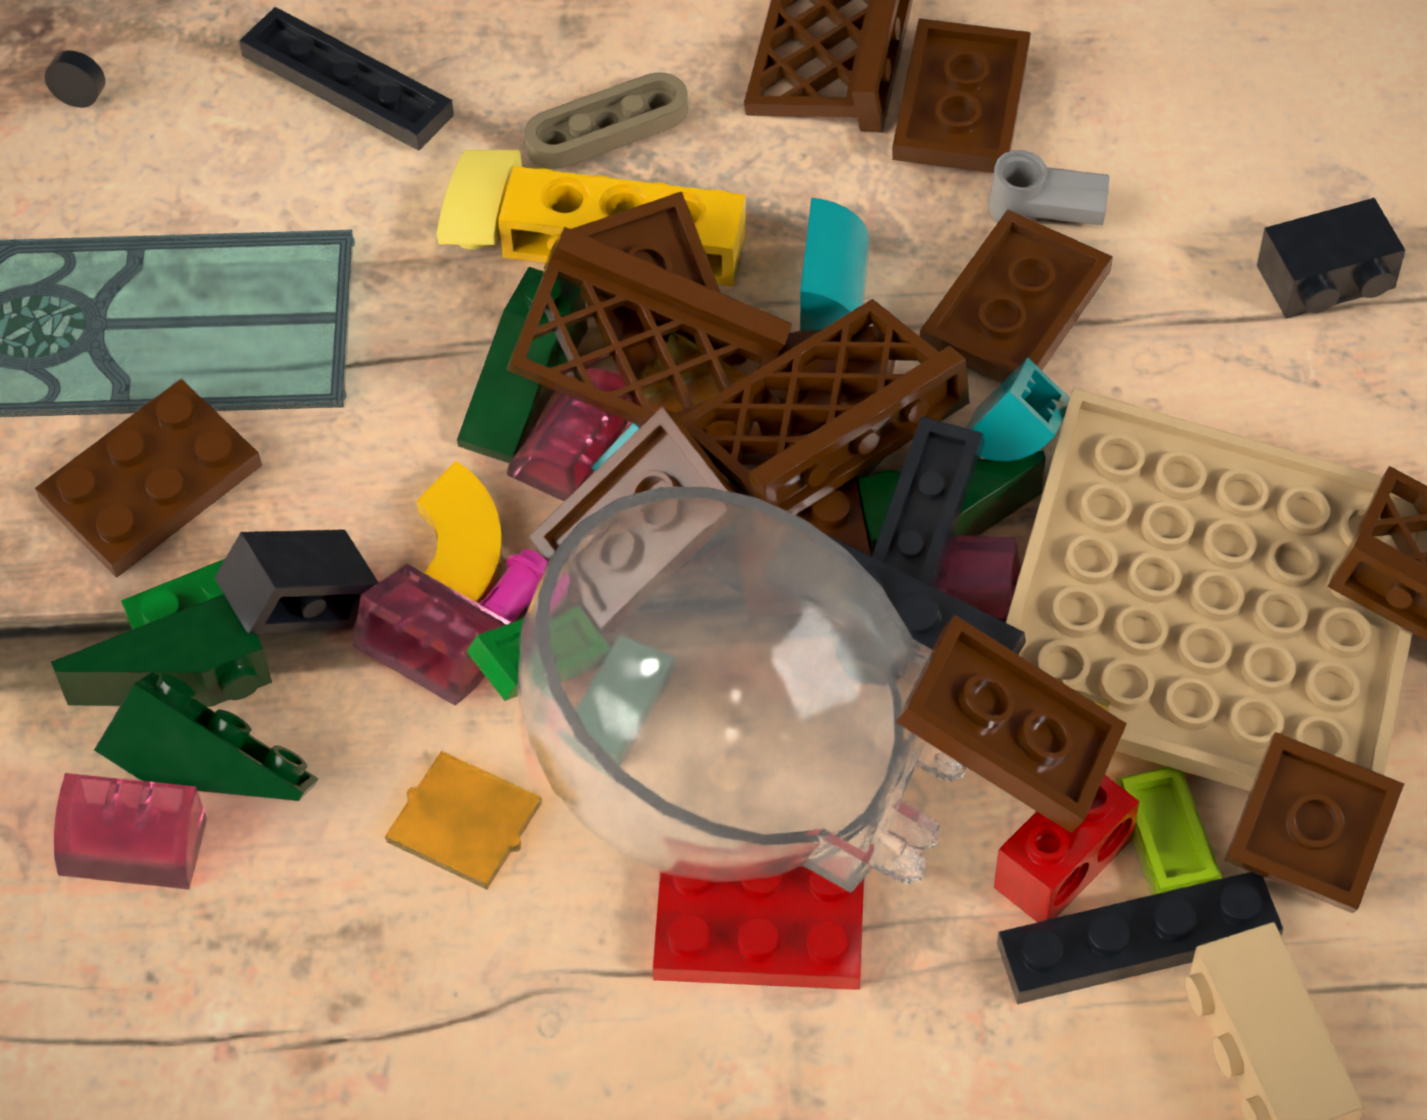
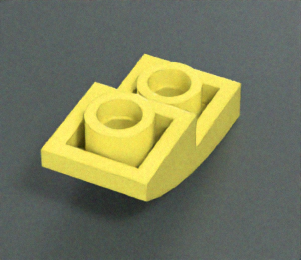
M520 150L463 151L453 171L443 201L437 229L438 244L459 245L468 250L481 249L496 244L500 237L498 218L513 166L522 167Z

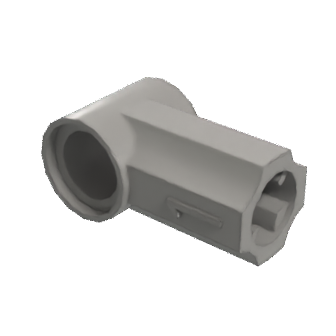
M1012 150L999 157L995 164L988 202L989 214L997 223L1008 209L1033 221H1036L1038 218L1103 226L1110 176L1107 174L1050 168L1046 166L1039 156L1032 152Z

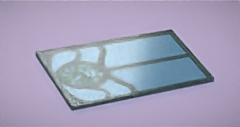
M322 230L0 240V417L131 414L137 412L181 378L215 411L344 407V400L347 397L345 379L352 258L355 245L353 231Z

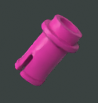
M523 549L519 555L511 554L506 561L508 570L486 598L478 604V613L493 627L498 628L515 622L538 592H547L550 588L551 581L549 578L553 574V568L545 558L535 551Z

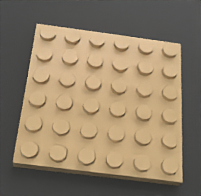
M1072 388L1006 619L1007 624L1025 633L1026 643L1019 656L1126 722L1127 725L1115 750L1123 754L1250 791L1269 740L1277 732L1384 775L1412 633L1327 587L1335 569L1343 559L1382 476ZM1390 493L1389 496L1401 517L1419 515L1413 504ZM1427 531L1410 533L1420 552H1427ZM1391 535L1375 537L1398 550Z

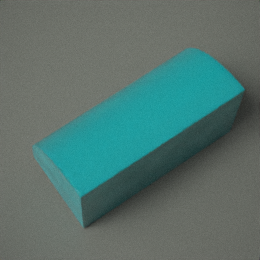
M811 198L800 289V331L822 330L864 304L870 241L867 227L848 208L835 202L818 198Z
M1027 358L977 407L966 428L983 433L985 443L980 457L993 461L1019 460L1041 450L1056 436L1064 419L1070 397Z

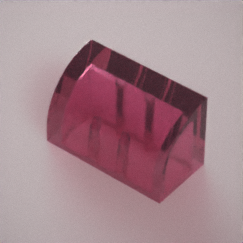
M586 369L593 386L609 393L626 386L621 375L602 369ZM561 393L509 463L507 476L561 501H565L593 474L592 466L616 442L629 421ZM630 395L622 398L624 400L632 402V398Z
M407 563L361 595L352 646L456 706L485 677L467 653L468 648L477 635L511 622Z
M65 773L59 793L54 826V857L58 876L190 890L207 822L197 787Z

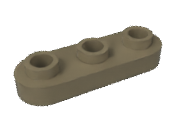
M663 72L650 73L538 113L528 121L525 127L527 155L532 162L541 167L558 169L674 128L685 119L688 113L687 88L681 79L672 74Z

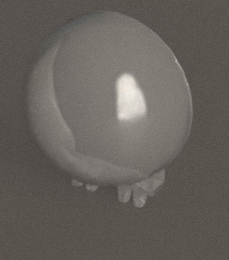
M659 487L618 498L586 517L575 526L553 553L537 583L522 624L518 661V700L531 750L558 798L587 830L626 857L669 875L708 882L767 879L804 866L850 893L873 868L887 876L894 877V880H899L901 883L907 882L911 884V882H916L917 880L921 881L926 870L924 866L927 858H924L922 856L923 853H919L917 849L923 852L931 847L935 848L940 828L936 824V820H932L930 816H925L922 811L902 800L915 766L929 774L934 773L936 778L940 777L951 782L959 777L963 778L967 768L896 723L932 650L913 640L883 588L844 547L806 520L759 498L711 487Z

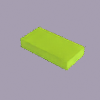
M1166 767L1116 779V783L1140 801L1132 841L1152 895L1222 879L1183 771Z

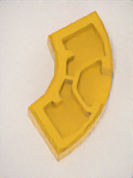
M455 460L416 500L418 514L434 529L437 537L436 555L423 575L427 588L475 618L478 614V604L486 598L499 578L503 558L502 532L498 512L487 489L468 468Z

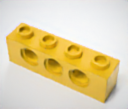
M513 166L498 218L502 256L509 259L546 263L551 248L564 226L572 229L682 191L717 284L734 287L746 235V195L719 189H698L668 185L661 182L649 183L610 178L604 175L592 176L553 171L546 168L534 169Z

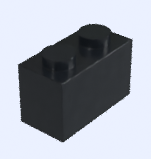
M1374 197L1265 227L1257 267L1287 319L1308 312L1320 313L1331 308L1333 305L1362 297L1374 298L1390 289L1396 288L1406 250Z
M345 529L240 532L214 577L248 634L352 629L380 585Z

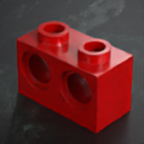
M1104 775L1085 821L1073 833H1070L1036 811L998 849L994 888L1036 922L1057 918L1132 841L1140 801Z

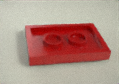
M662 846L653 956V980L860 990L865 855Z

